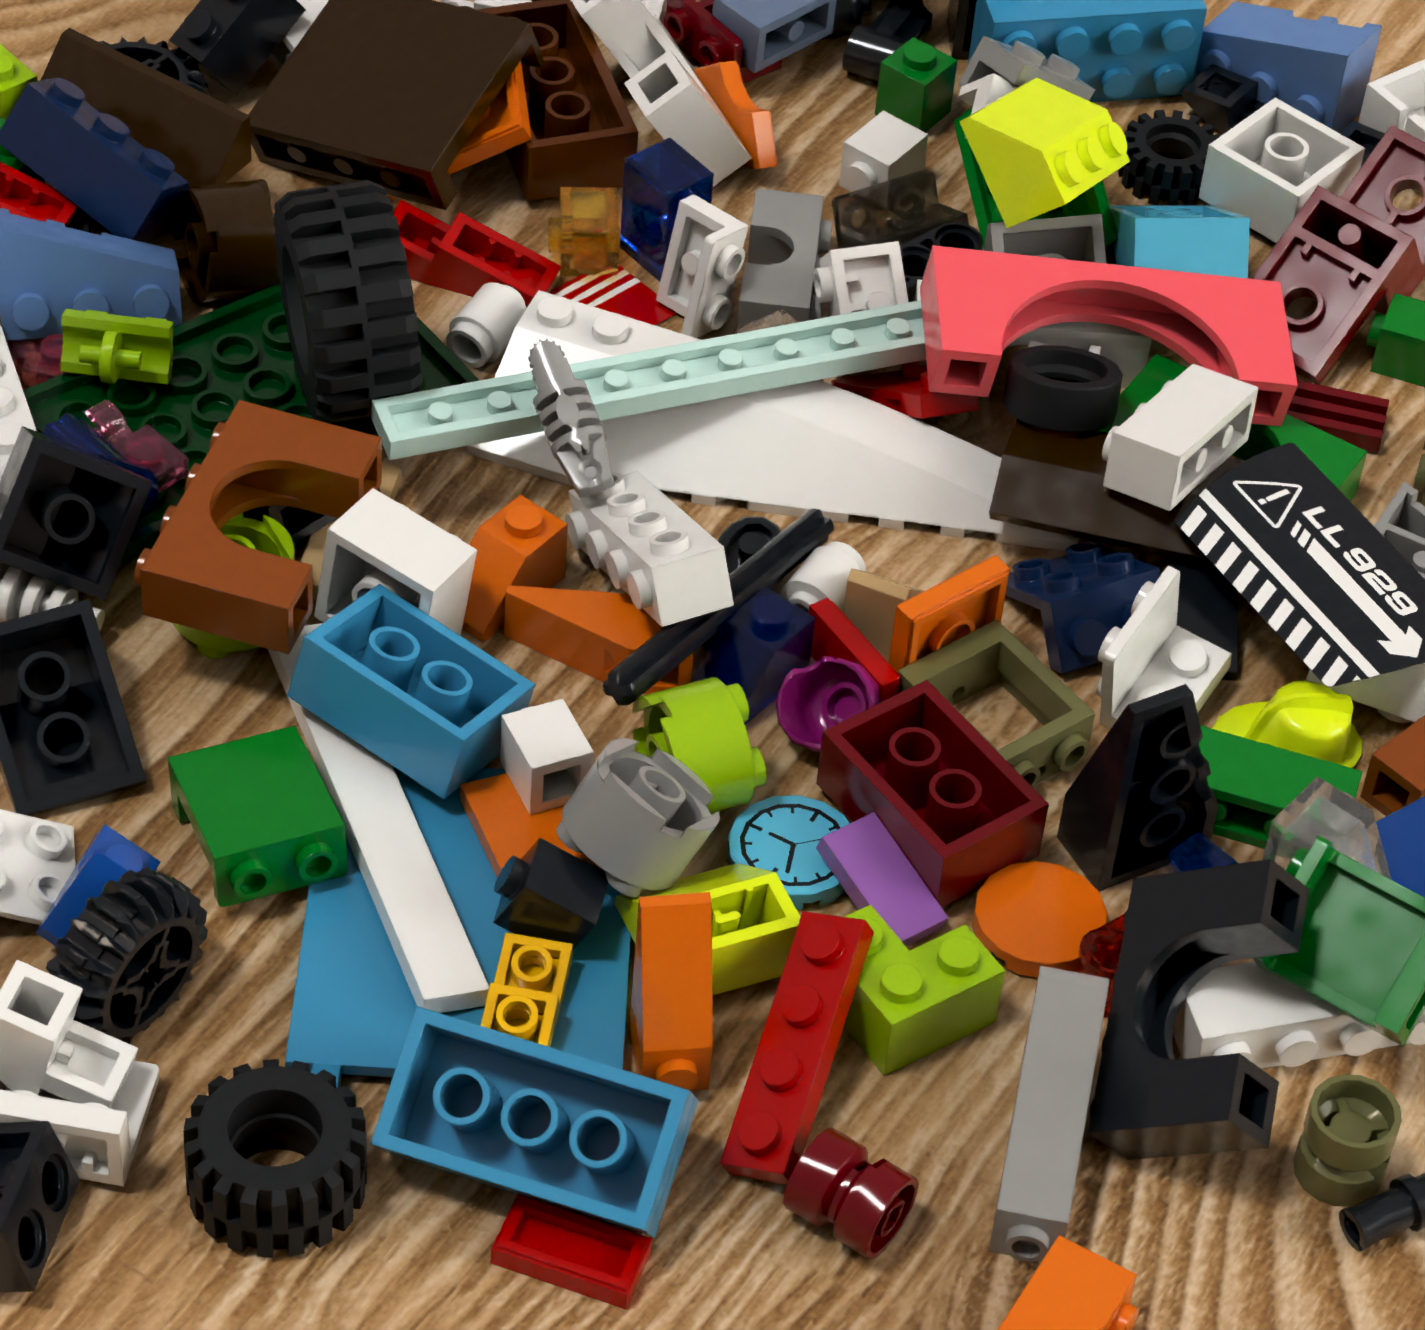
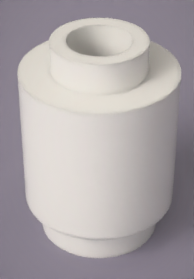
M495 282L484 284L450 322V332L446 337L449 350L463 364L469 367L479 368L486 362H494L507 348L516 324L527 309L521 294L508 285Z
M837 541L815 548L781 590V602L788 617L796 625L807 629L809 605L827 597L843 612L847 579L851 568L866 571L864 560L860 554L851 546Z

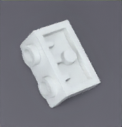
M899 241L830 250L820 259V268L814 269V288L818 302L826 303L828 317L909 302Z

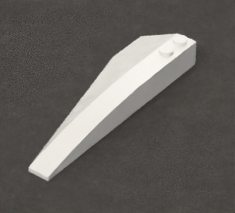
M538 290L516 324L494 378L531 371L533 368L529 366V350L534 347V343L537 344L539 342V339L541 341L548 339V341H555L556 345H560L561 351H564V357L567 358L569 364L699 341L701 339ZM820 380L601 421L607 437L605 443L612 473L624 475L638 471L659 490L692 494L691 503L715 506L716 502L727 499L745 501L746 507L750 511L796 517L802 516L810 509H820L825 518H831L835 522L848 523L849 515L879 518L878 527L904 530V522L941 526L940 535L964 538V534L975 531L993 533L998 543L1066 551V548L1080 543L1082 539L990 519L989 510L1002 460L1001 457L913 417ZM544 431L467 446V454L572 486L558 460L554 458Z

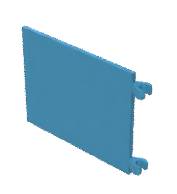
M393 766L485 979L490 986V982L494 983L505 932H511L493 923L501 898L500 894L494 892L497 877L460 802V787L447 798L442 799ZM483 768L467 782L505 774L506 771L504 769ZM347 838L348 872L344 876L309 885L285 1058V1067H292L295 1060L309 1063L310 1072L315 1075L323 1069L336 1076V1088H339L341 1085V1074L393 1077L417 1006ZM608 882L596 926L573 950L568 981L550 1047L623 1070L631 935L614 904L616 896L622 893L614 889ZM485 1006L441 1014L481 1025Z

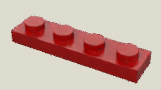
M802 912L720 1160V1164L729 1175L787 1185L797 1162L803 1155L874 934L866 920Z

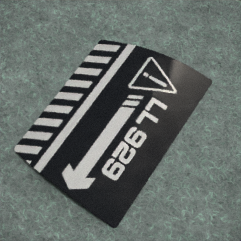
M1287 443L1266 450L1235 466L1206 487L1175 519L1176 525L1326 687L1368 679L1425 663V579L1294 443Z

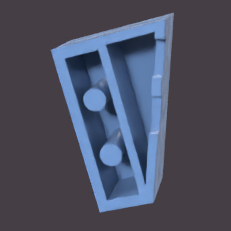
M1235 1L1203 28L1195 75L1201 74L1211 64L1220 66L1257 81V101L1267 104L1272 99L1277 98L1339 133L1361 113L1382 25L1366 23L1362 28L1338 24L1337 18L1321 16L1318 20L1294 17L1291 10Z

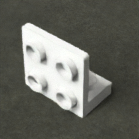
M1169 565L1155 583L1147 581L1141 587L1134 599L1131 617L1122 629L1117 626L1113 627L1106 635L1099 649L1098 661L1102 662V676L1098 683L1096 694L1101 697L1100 724L1109 729L1112 728L1128 704L1184 684L1193 692L1198 713L1230 668L1232 653L1177 626L1180 571Z
M134 1061L111 1108L95 1102L83 1104L70 1102L45 1090L39 1096L27 1090L12 1091L8 1087L6 1090L0 1089V1123L49 1121L79 1179L124 1187L160 1079L159 1067L152 1063Z

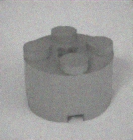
M619 738L610 741L564 805L562 821L557 826L556 833L567 847L576 852L584 853L596 865L605 870L606 878L614 889L626 896L638 897L644 889L666 890L672 887L720 821L719 811L711 815L707 806L714 798L706 784L685 764L658 748L650 758L633 751L639 741Z

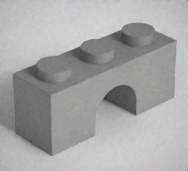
M756 188L750 227L748 260L744 266L739 300L737 333L821 318L823 303H819L816 294H813V291H815L814 269L820 268V259L822 257L817 256L818 253L826 254L829 252L833 220L822 219L824 196Z

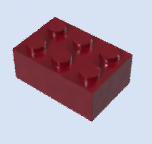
M928 680L823 731L816 784L852 822L875 812L941 907L978 889L991 874L1009 864L1028 862L1039 856L1049 803Z

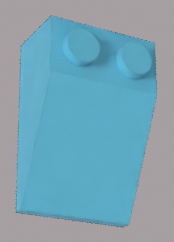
M1109 205L1118 236L1115 241L1110 243L1116 265L1248 278L1250 218L1212 205Z

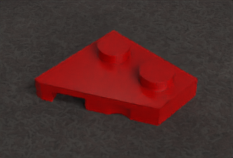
M926 360L902 364V370L831 380V385L875 401L909 417L924 419L979 410L978 396L929 392Z

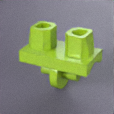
M65 309L61 319L63 331L61 372L99 376L102 383L115 384L117 379L169 384L172 378L174 322L153 317L138 318L114 315L96 310Z

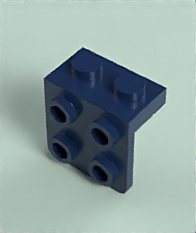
M1081 542L1066 548V555L1055 559L1033 558L1015 563L1012 566L1013 572L1009 573L1006 596L1041 610L1050 669L1064 674L1100 662L1098 661V653L1106 635L1115 626L1123 628L1131 617V608L1137 593L1147 581L1155 583L1158 580L1160 569L1159 567L1134 559L1131 553H1118L1104 548L1100 542Z

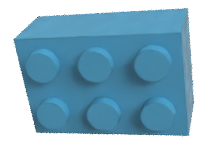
M378 584L304 637L287 696L312 712L316 717L324 720L365 747L369 752L377 755L415 780L422 787L445 799L457 790L460 784L467 782L500 755L501 715L528 707L536 684L386 587Z

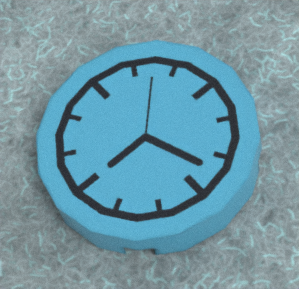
M801 795L773 796L753 803L736 817L728 835L729 865L740 863L776 872L797 910H803V903H814L819 900V906L835 901L845 890L817 851L816 846L823 836L850 823L845 815L825 802Z

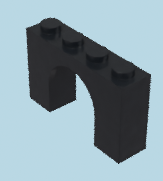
M1272 859L1133 878L1129 906L1124 918L1125 928L1119 962L1113 979V995L1107 1029L1102 1040V1057L1095 1096L1090 1107V1124L1088 1129L1090 1135L1128 1160L1269 1148L1279 1081L1240 1053L1175 1060L1172 1036L1178 1011L1186 996L1212 970L1235 960L1300 952L1309 888Z

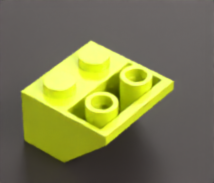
M740 863L680 878L672 887L666 890L644 889L638 897L620 894L615 898L614 904L636 944L639 897L710 892L712 902V996L780 977L801 918L776 872Z

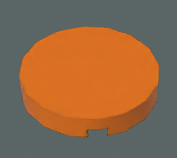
M1028 861L1009 864L987 878L977 892L972 928L976 937L987 950L1005 961L1004 968L1018 975L1038 978L1040 965L1073 972L1084 968L1085 961L1094 954L1096 956L1103 946L1107 910L1100 892L1083 875L1060 864Z

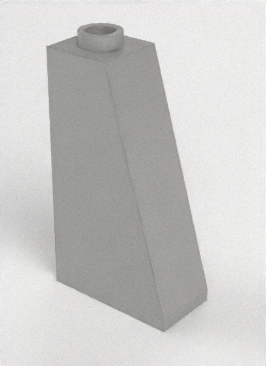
M1040 965L990 1239V1252L1010 1255L1023 1262H1042L1057 1237L1060 1235L1065 1238L1110 978Z

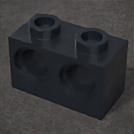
M49 1121L0 1123V1293L35 1291L80 1182Z

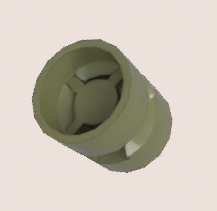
M1349 1074L1328 1078L1316 1087L1309 1103L1303 1124L1304 1130L1300 1135L1293 1159L1296 1178L1302 1188L1315 1199L1332 1206L1349 1207L1355 1206L1378 1193L1402 1122L1400 1105L1392 1092L1375 1080L1362 1075Z

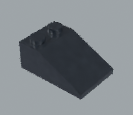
M90 599L0 623V772L15 813L34 816L140 786L147 782Z

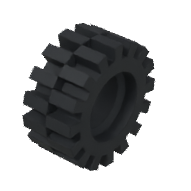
M1155 110L1153 119L1147 113L1139 115L1138 122L1132 120L1127 126V131L1125 130L1124 132L1127 141L1126 153L1130 162L1118 169V176L1122 177V185L1125 189L1133 187L1132 195L1138 199L1142 198L1145 194L1149 195V204L1158 205L1159 199L1167 200V205H1178V200H1182L1185 205H1195L1196 197H1199L1208 145L1220 137V134L1213 135L1215 128L1210 123L1200 126V117L1192 114L1189 120L1182 118L1183 111L1173 110L1172 117H1166L1164 110Z

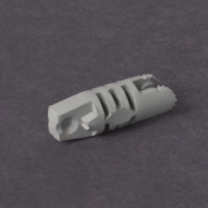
M539 339V342L537 344L534 343V347L529 350L530 356L528 357L529 366L533 368L531 370L532 378L535 381V387L538 392L533 399V404L553 456L558 460L579 498L605 491L614 486L605 443L607 437L586 383L583 380L574 378L569 362L564 357L565 353L561 351L560 345H556L555 341L550 342L548 339L541 341Z

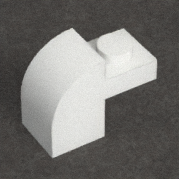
M16 960L0 990V1081L12 1091L27 1090L40 1096L41 1092L45 1090L70 1102L81 1104L95 1102L111 1108L134 1063L139 1048L73 1020L83 988Z

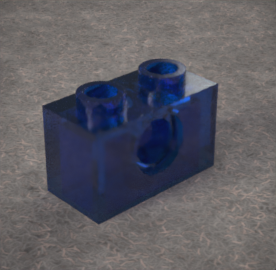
M667 138L625 158L620 248L659 282L661 281L680 200L694 194L710 204L712 202L714 174L671 138Z

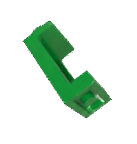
M295 725L167 757L172 807L180 823L190 821L211 867L214 896L220 907H227L341 877L348 872L345 824Z
M1318 836L1310 850L1301 847L1295 853L1286 869L1288 873L1309 888L1300 952L1256 957L1253 960L1259 968L1404 1046L1425 1009V897L1340 853L1334 848L1332 842Z

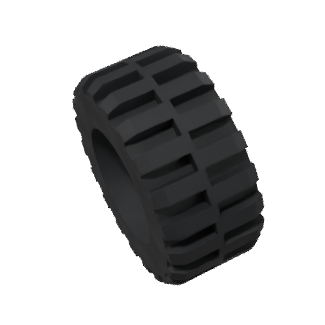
M369 180L287 192L274 206V241L277 253L276 262L281 286V298L287 322L286 327L292 347L295 369L298 373L302 395L305 396L307 409L311 412L312 418L329 424L371 417L372 400L421 391L420 384L422 383L420 368L421 349L418 341L417 314L413 302L414 294L407 268L406 253L401 242L397 218L393 214L390 198L386 196V190L383 186Z

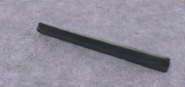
M820 509L806 511L729 574L734 606L662 628L609 671L608 679L603 682L605 695L612 696L617 705L620 706L630 705L637 697L645 693L802 563L815 548L825 544L828 541V535L834 531L832 519L825 518Z

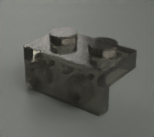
M928 170L918 171L834 197L832 200L838 249L899 241L901 246L946 223L959 222L969 225L968 214L938 202L935 174Z

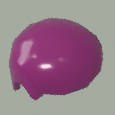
M823 656L821 660L805 668L792 669L785 676L775 699L779 726L792 743L815 753H820L824 730L881 703L879 685L863 665L842 658L835 659L830 656Z

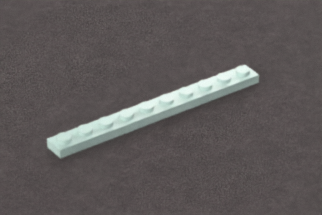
M921 300L569 365L574 378L583 380L586 383L600 421L926 360ZM531 371L372 400L371 419L379 437H382V445L389 460L544 431L533 404V399L538 392Z

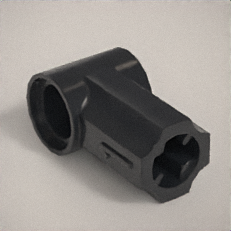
M891 0L870 27L858 25L852 32L844 51L842 61L844 71L878 83L881 62L912 37L922 41L931 30L933 14L924 6L923 0Z

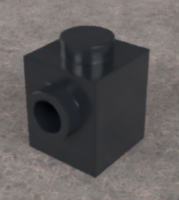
M539 838L521 859L512 856L502 868L494 887V892L500 894L501 898L493 923L513 934L571 943L574 950L597 924L608 885L606 873Z

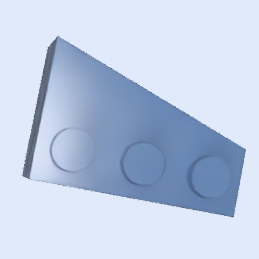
M0 208V317L6 341L63 337L61 319L65 309L96 310L108 312V314L138 318H161L174 322V327L182 324L180 279L175 251L101 232V235L65 227V223L46 219L45 222L11 214L8 209Z

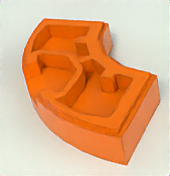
M727 61L695 68V73L752 157L751 160L742 166L751 169L776 167L778 163L771 112L758 108L751 101L743 85L738 63L736 61Z

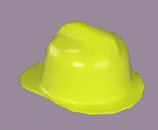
M1307 680L1293 681L1279 688L1269 701L1233 707L1219 716L1212 729L1270 744L1349 768H1354L1362 755V740L1355 726L1351 723L1354 709L1351 696L1338 694L1321 683Z

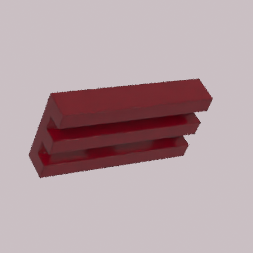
M1297 380L1298 387L1286 414L1363 450L1373 453L1379 452L1389 405L1388 399Z

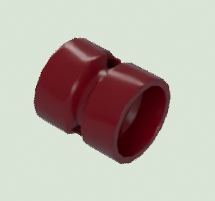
M827 1128L812 1141L797 1162L784 1191L783 1204L786 1209L817 1228H822L832 1223L833 1235L836 1240L865 1258L874 1259L886 1249L904 1224L915 1201L919 1183L917 1178L884 1158L872 1165L868 1162L866 1147L835 1128Z

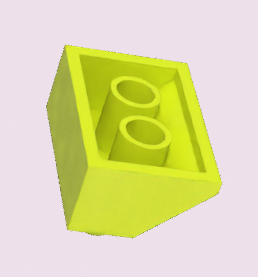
M1039 78L1027 81L959 121L1006 228L1066 205L1130 162L1126 153L1127 141L1124 132L1117 123L1112 121L1108 109Z

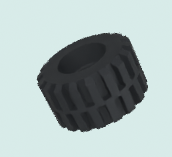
M279 1059L263 1060L262 1068L251 1069L248 1063L233 1068V1078L228 1080L218 1076L208 1084L209 1096L197 1095L191 1105V1118L185 1119L183 1130L187 1195L190 1196V1208L196 1220L204 1219V1229L211 1237L216 1240L226 1235L228 1248L240 1253L247 1246L257 1248V1257L273 1258L274 1250L287 1249L288 1255L291 1257L305 1254L304 1245L313 1242L319 1248L331 1242L332 1228L345 1231L353 1222V1209H361L365 1198V1184H367L366 1120L362 1107H356V1096L348 1086L336 1088V1076L324 1069L316 1075L310 1073L309 1063L294 1060L292 1067L279 1066ZM277 1149L289 1150L305 1156L297 1162L283 1166H264L247 1160L257 1153Z

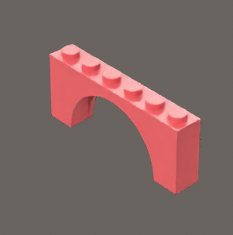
M932 246L920 285L929 392L989 397L1002 358V352L1017 338L1037 328L1051 324L1096 322L1140 333L1168 347L1190 365L1196 364L1259 387L1251 424L1281 427L1298 383L1280 282Z

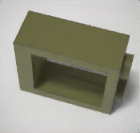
M997 619L898 670V674L901 676L899 693L928 680L952 706L999 682L1043 726L999 750L982 733L980 734L1032 787L1061 770L1069 771L1075 768L1084 760L1089 752L1095 712Z

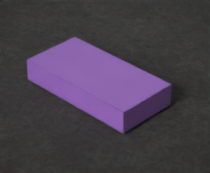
M875 812L823 836L816 846L817 851L857 909L860 910L871 904L906 947L942 929L949 919Z

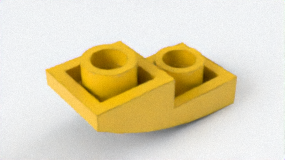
M505 932L494 983L490 982L480 1026L550 1047L573 959V944Z

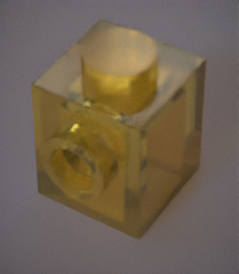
M560 187L559 218L548 219V252L559 253L560 276H617L620 240L617 188Z

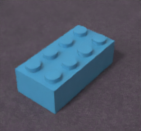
M977 0L968 64L983 36L1013 46L1017 40L1040 51L1045 55L1046 59H1049L1051 54H1055L1078 66L1080 71L1077 78L1095 89L1089 100L1090 102L1182 96L1183 88L1194 80L1207 7L1204 0Z
M416 1006L370 1144L391 1155L511 1193L521 1194L655 1238L699 1100L687 1089Z

